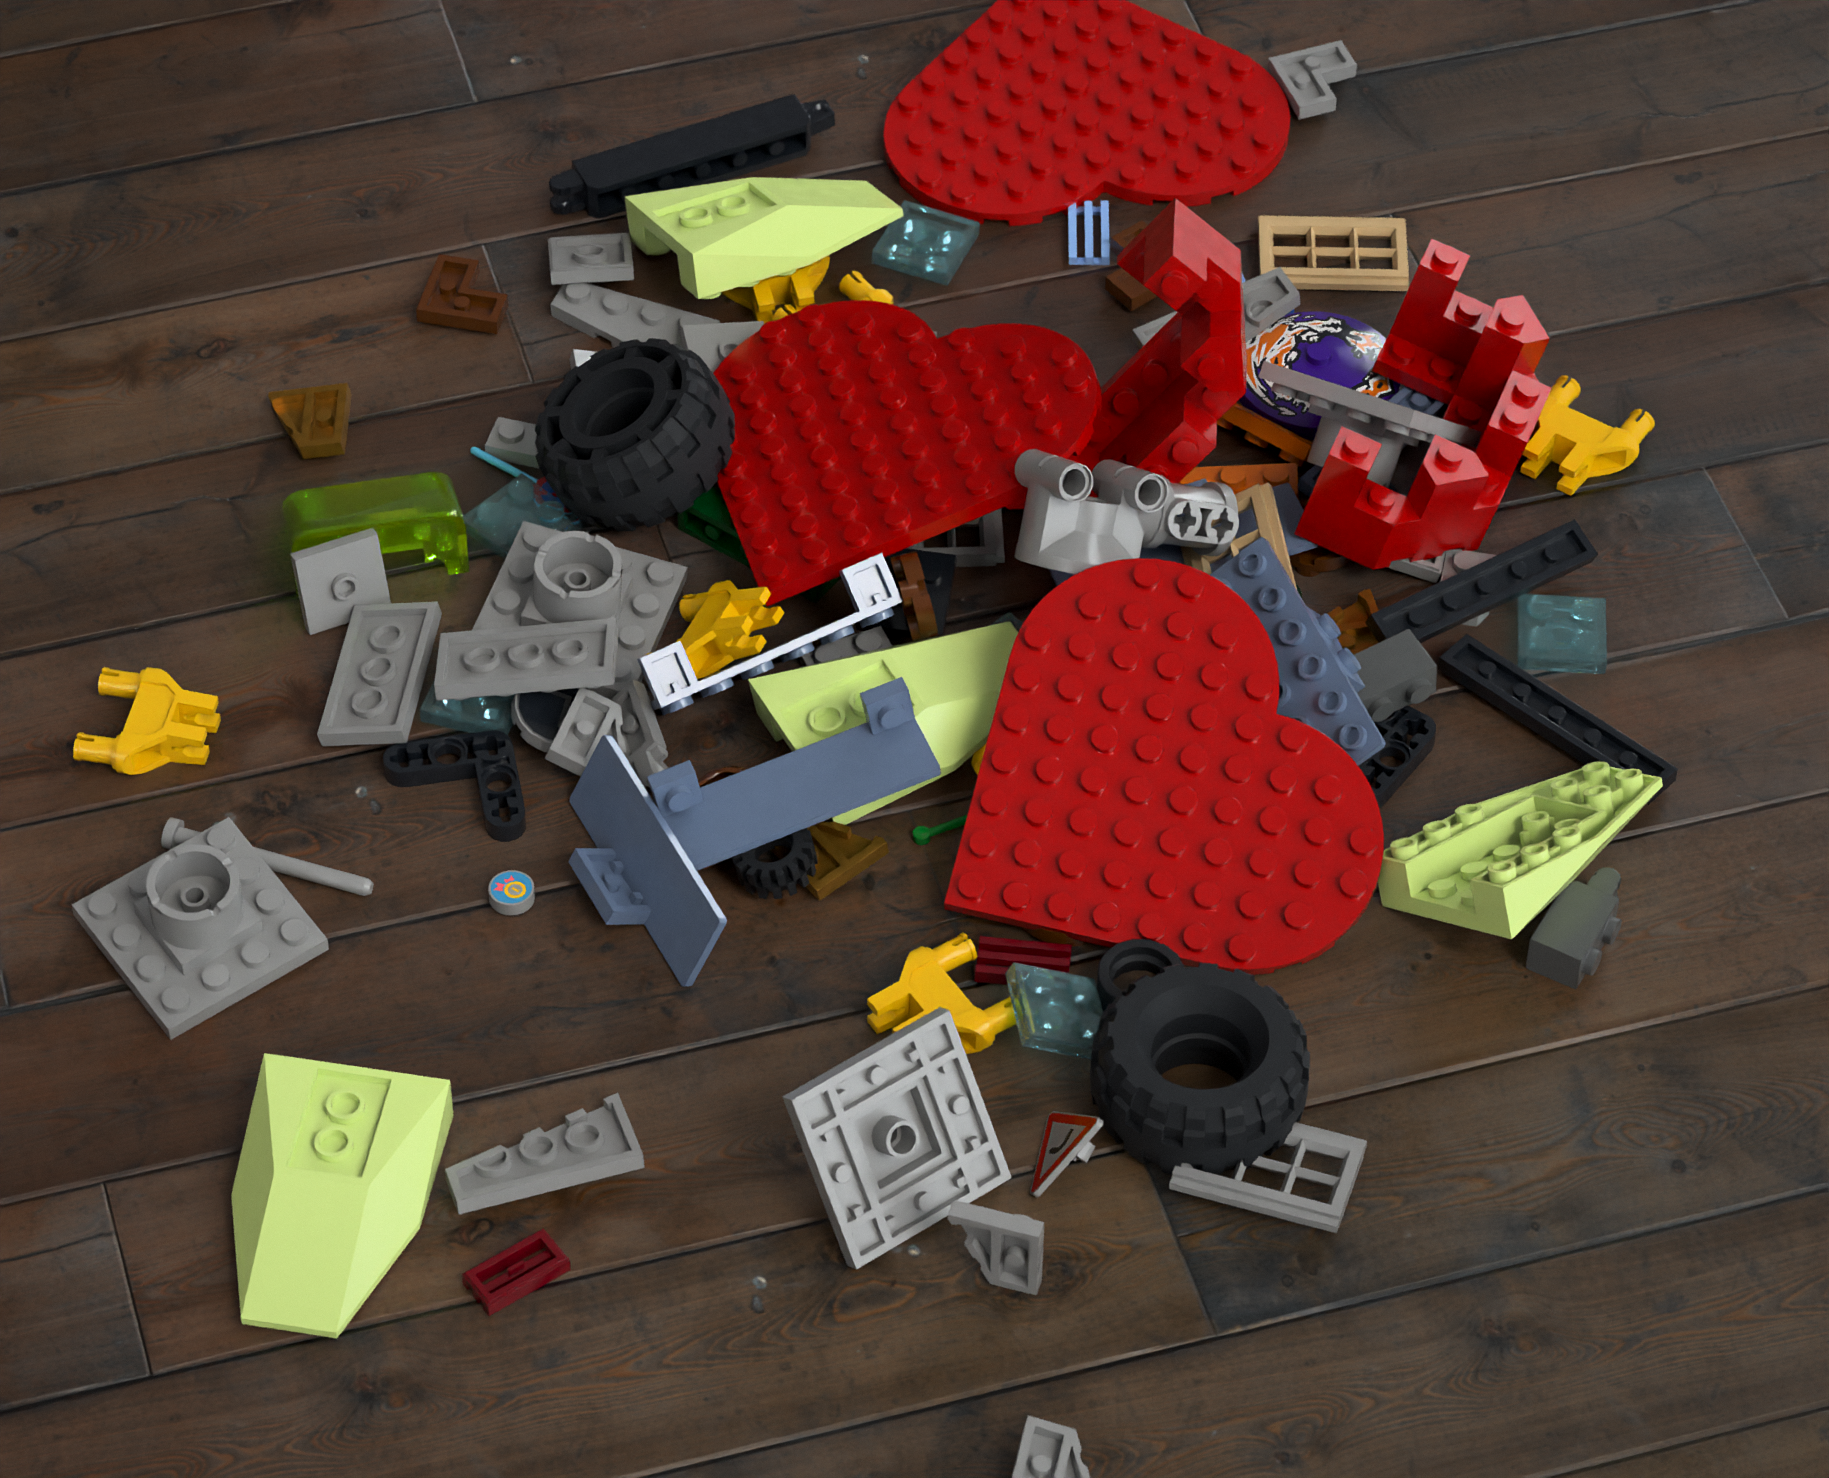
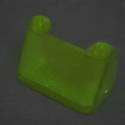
M427 472L298 490L287 496L283 502V517L289 554L373 528L378 534L381 554L422 548L425 563L434 562L433 557L440 559L445 563L448 575L469 572L464 515L452 479L444 473ZM293 571V577H294V583H295V588H296V594H297V596H299V595H298V590H297L296 581H295L294 571Z

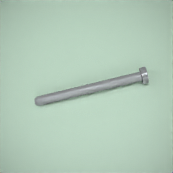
M170 817L163 829L161 845L163 848L172 849L201 832L184 828L183 820ZM254 847L272 871L362 896L370 895L373 891L374 883L369 878Z

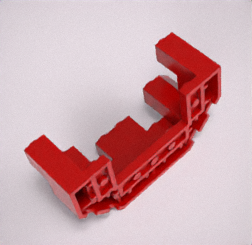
M1175 198L1117 255V265L1177 313L1101 387L1102 408L1101 412L1096 414L1092 424L1094 433L1078 457L1071 455L1068 458L1069 460L1086 465L1091 472L1099 462L1111 459L1163 475L1170 483L1178 484L1216 448L1217 420L1246 393L1247 353L1241 250ZM1092 490L1091 493L1088 495L1098 497ZM1026 497L1005 507L1009 510L1024 509Z
M1431 239L1372 371L1449 405L1443 419L1481 431L1482 434L1477 448L1465 444L1460 446L1435 434L1406 497L1367 479L1382 444L1342 426L1294 532L1295 535L1372 570L1389 567L1392 561L1409 558L1410 563L1442 556L1444 551L1457 548L1463 551L1478 550L1552 389L1540 383L1534 374L1550 338L1523 295L1497 299L1494 307H1491L1475 298L1455 291L1470 255Z

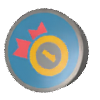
M517 870L504 871L494 876L489 883V901L492 908L498 913L510 916L519 915L529 910L534 904V882L524 872Z

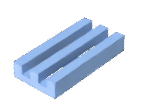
M1101 200L1100 206L1092 207V201H1084V207L1076 208V203L1068 206L1069 265H1110L1109 200ZM1076 215H1084V258H1077ZM1093 215H1101V257H1093Z

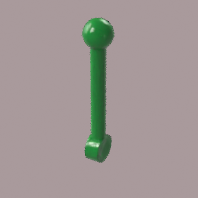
M968 814L931 828L925 826L916 827L913 830L914 843L926 845L930 842L932 836L965 825Z

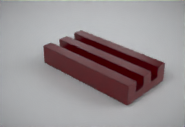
M980 936L975 967V982L1067 991L1072 945ZM987 964H991V965H1001V966H1012V967H1014V968L998 967V966H988ZM1032 969L1053 970V971H1060V972L1040 971V970H1032Z
M543 1228L462 1273V1284L467 1290L471 1289L473 1291L474 1299L478 1303L482 1302L484 1311L488 1316H491L570 1271V1259ZM542 1248L546 1249L545 1251L532 1257L531 1259L525 1262L523 1261V1259L541 1250ZM507 1269L506 1273L483 1285L482 1282Z

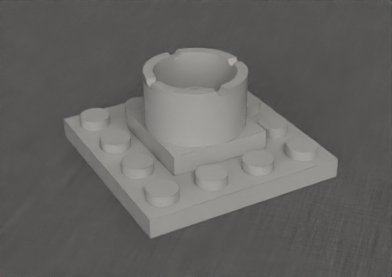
M1263 361L1258 376L1273 382L1271 391L1310 403L1308 412L1322 416L1307 462L1323 467L1334 441L1343 426L1382 444L1367 479L1387 488L1390 486L1404 443L1417 447L1419 440L1431 443L1436 434L1460 446L1465 444L1477 448L1482 434L1481 431Z
M523 521L472 630L616 618L619 633L615 684L589 689L611 700L632 679L642 682L644 674L637 659L646 656L647 653L655 652L687 580L688 567L615 547L608 539L597 534L593 536L583 531L561 532Z
M229 817L72 904L75 918L170 1040L329 950L328 939Z
M942 1007L935 1009L783 1096L784 1103L846 1264L854 1269L862 1267L947 1217L953 1200L970 1203L1012 1178L952 1015L948 1009Z

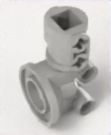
M1029 449L1023 452L1015 465L1017 481L1022 486L1027 487L1028 491L1014 557L1032 565L1077 574L1103 563L1139 558L1141 548H1157L1161 544L1192 547L1196 553L1203 556H1220L1228 549L1239 528L1237 499L1232 489L1225 483L1206 482L1200 487L1170 483L1163 475L1111 459L1099 462L1091 472L1086 465L1038 449ZM1092 490L1098 497L1088 495L1091 493ZM1213 519H1222L1220 527L1211 528Z

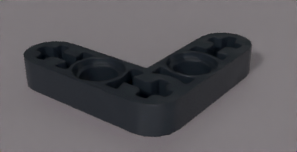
M1410 706L1393 712L1387 719L1381 722H1374L1386 745L1359 765L1370 785L1374 782V777L1377 778L1376 787L1372 788L1379 808L1385 805L1432 751L1435 744V722L1428 715ZM1408 735L1414 736V737L1410 740V744H1409V746H1408V745H1407V737H1408ZM1394 756L1402 760L1403 764L1397 767H1389L1381 763L1380 760L1383 757Z
M489 730L409 741L407 743L394 744L383 754L385 778L390 784L397 787H413L476 778L488 835L500 842H510L518 839L525 832V806L513 744L510 737L505 733ZM496 750L497 754L489 755L488 751ZM473 752L474 759H469L468 753ZM447 753L460 757L457 762L452 764H442L437 761L438 757ZM423 759H428L429 765H423ZM407 763L408 767H400L399 764ZM503 780L511 784L509 788L503 791H493L487 787L491 782ZM507 807L510 821L502 822L499 808Z

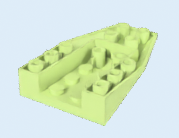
M750 177L625 196L631 242L646 255H662L670 250L674 251L678 258L681 285L697 299H713L720 296L722 292L733 288L755 286L762 279L775 275H791L798 268L811 265L903 217V209L867 181Z
M1008 621L748 679L758 716L775 741L784 739L793 752L867 723L860 693L900 677L903 678L909 689L915 719L940 765L941 774L829 819L830 822L846 825L955 771L987 743L1008 660L1018 631Z
M1592 762L1584 765L1581 769L1476 804L1462 805L1455 809V814L1443 820L1425 824L1422 831L1410 837L1397 839L1390 844L1389 848L1384 850L1378 880L1382 906L1513 939L1593 861L1662 788V778L1642 774V771L1639 769L1624 770L1610 767L1607 762Z
M264 1053L231 1194L242 1324L331 1338L339 1337L420 1229L453 1119L450 1080Z

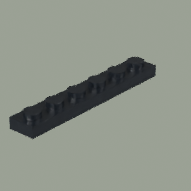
M1574 519L1371 614L1365 623L1378 643L1407 629H1410L1417 640L1422 643L1592 563L1598 553Z
M1466 634L1439 657L1438 670L1585 765L1601 761L1607 762L1610 767L1624 770L1639 769L1642 771V774L1661 777L1663 786L1646 803L1647 805L1676 781L1678 768L1470 635Z

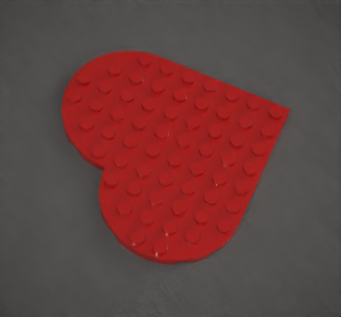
M997 0L896 96L886 114L883 148L888 168H892L899 177V185L910 196L928 208L945 216L974 224L984 225L985 219L1008 220L1009 226H1023L1042 223L1043 216L1060 211L1064 215H1068V206L1076 203V208L1084 207V201H1093L1103 192L1123 200L1150 206L1153 205L1154 200L1173 201L1176 198L1186 207L1211 204V197L1229 192L1233 197L1239 195L1265 179L1282 159L1288 145L1290 109L1286 96L1278 82L1251 57L1129 1Z
M848 300L822 305H807L798 312L787 315L777 321L765 323L759 331L738 345L713 372L728 396L729 404L735 416V440L730 445L732 454L726 468L721 469L718 473L717 482L758 587H767L771 592L770 597L765 603L768 607L840 576V570L879 553H882L884 557L1025 498L1028 488L1022 486L1015 476L1017 459L1023 452L1029 449H1038L1068 459L1071 455L1078 457L1094 433L1092 424L1096 414L1101 412L1102 393L1100 383L1092 362L1082 348L1070 338L1044 327L1018 323L990 324L972 328H958L948 335L937 338L932 329L920 317L893 304L869 300Z
M1134 558L1107 562L1079 572L1057 585L1033 608L1015 638L944 901V909L1032 930L1041 928L1060 932L1071 939L1110 948L1131 939H1150L1168 946L1178 954L1183 965L1198 967V962L1218 964V969L1230 972L1239 969L1252 975L1274 973L1275 969L1288 967L1299 962L1304 964L1332 948L1335 942L1359 921L1372 899L1380 876L1384 853L1382 817L1371 785L1349 754L1328 736L1310 725L1277 714L1279 672L1274 648L1257 615L1235 591L1208 573L1174 561Z

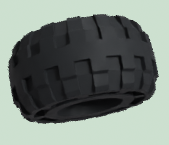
M648 338L647 342H640L638 339L621 342L619 346L609 350L604 348L591 355V359L581 366H575L563 377L564 381L557 389L553 388L545 400V410L539 413L535 426L537 434L535 445L538 451L535 457L539 469L567 510L569 512L573 511L579 520L603 530L613 527L617 532L634 531L639 526L646 525L648 528L663 523L666 518L677 512L681 514L693 506V501L703 492L707 493L718 480V473L721 469L726 468L732 454L730 445L735 440V416L729 404L730 400L719 381L702 358L693 351H687L679 344H670L665 339Z
M1198 962V967L1182 968L1181 964L1163 967L1156 976L1150 978L1148 975H1143L1129 984L1128 988L1122 991V995L1117 996L1100 1017L1097 1033L1093 1037L1091 1052L1090 1088L1092 1102L1098 1106L1099 1118L1103 1120V1126L1109 1135L1113 1137L1116 1143L1121 1144L1124 1142V1149L1129 1152V1155L1144 1165L1153 1162L1160 1165L1163 1173L1172 1175L1175 1166L1181 1167L1182 1163H1190L1194 1169L1221 1176L1223 1171L1235 1169L1236 1164L1242 1159L1244 1166H1247V1170L1252 1167L1250 1165L1259 1156L1263 1157V1154L1271 1156L1279 1149L1292 1131L1294 1123L1301 1120L1307 1099L1310 1069L1307 1035L1300 1019L1297 1020L1293 1010L1289 1009V1005L1283 1000V997L1270 985L1264 987L1258 985L1252 974L1239 969L1230 972L1218 969V964ZM1203 1064L1225 1071L1237 1082L1233 1085L1217 1089H1194L1174 1084L1164 1079L1161 1075L1178 1066Z

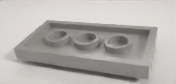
M437 601L354 605L317 733L322 746L407 743L442 616Z
M616 618L440 633L434 681L436 699L465 700L471 697L510 696L516 693L539 691L550 693L562 689L585 687L595 689L614 685L619 633Z

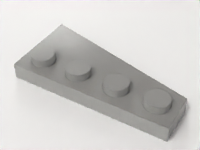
M1281 267L1242 283L1246 342L1300 305V293ZM1172 312L1133 329V341L1138 348L1141 349L1177 312Z
M588 283L563 284L551 303L552 317L593 338L600 335L610 340L612 348L619 346L621 342L638 339L640 342H647L648 338L665 339L670 344H679L683 347L680 336L682 325L720 323L716 319Z
M615 1093L604 1098V1106L589 1113H586L582 1108L566 1115V1123L544 1132L539 1127L523 1134V1140L513 1147L507 1149L502 1145H498L445 1169L447 1184L458 1214L645 1168L643 1152L619 1094Z

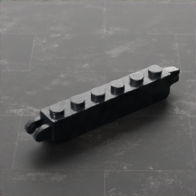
M791 94L573 160L571 170L561 172L559 175L556 174L550 178V192L556 194L550 200L551 211H554L557 215H567V213H574L585 209L589 216L601 219L626 211L625 196L717 183L806 156L811 149V136L835 126V113L825 99L800 103L796 95Z

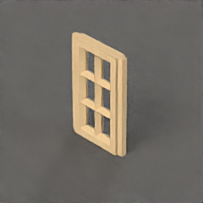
M1258 215L1259 275L1278 268L1274 267V258L1307 259L1308 268L1281 267L1296 289L1408 291L1409 289L1405 218ZM1273 237L1306 238L1307 247L1274 246ZM1315 238L1349 239V247H1316ZM1358 239H1391V248H1358ZM1316 259L1350 260L1351 269L1316 268ZM1359 260H1392L1393 269H1359Z
M1269 482L1261 486L1258 483L1235 494L1238 515L1253 509L1257 530L1237 539L1234 536L1228 549L1220 556L1199 555L1192 547L1181 546L1185 565L1210 575L1212 574L1210 564L1229 555L1233 558L1240 550L1248 547L1258 538L1263 537L1270 543L1297 590L1273 489ZM1213 519L1211 527L1222 523V519Z

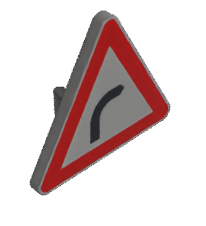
M1057 1111L1050 1113L1044 1130L1030 1194L1036 1198L1040 1197L1071 1161L1075 1162L1078 1158L1082 1162L1087 1163L1096 1147L1089 1141L1102 1127V1119L1097 1116Z

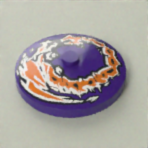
M1316 311L1298 312L1283 316L1246 342V393L1239 401L1243 407L1305 439L1314 440L1322 416L1308 412L1310 407L1308 402L1271 391L1273 382L1258 377L1263 361L1387 401L1400 391L1401 384L1372 371L1386 341V338L1378 331L1363 322L1340 314Z

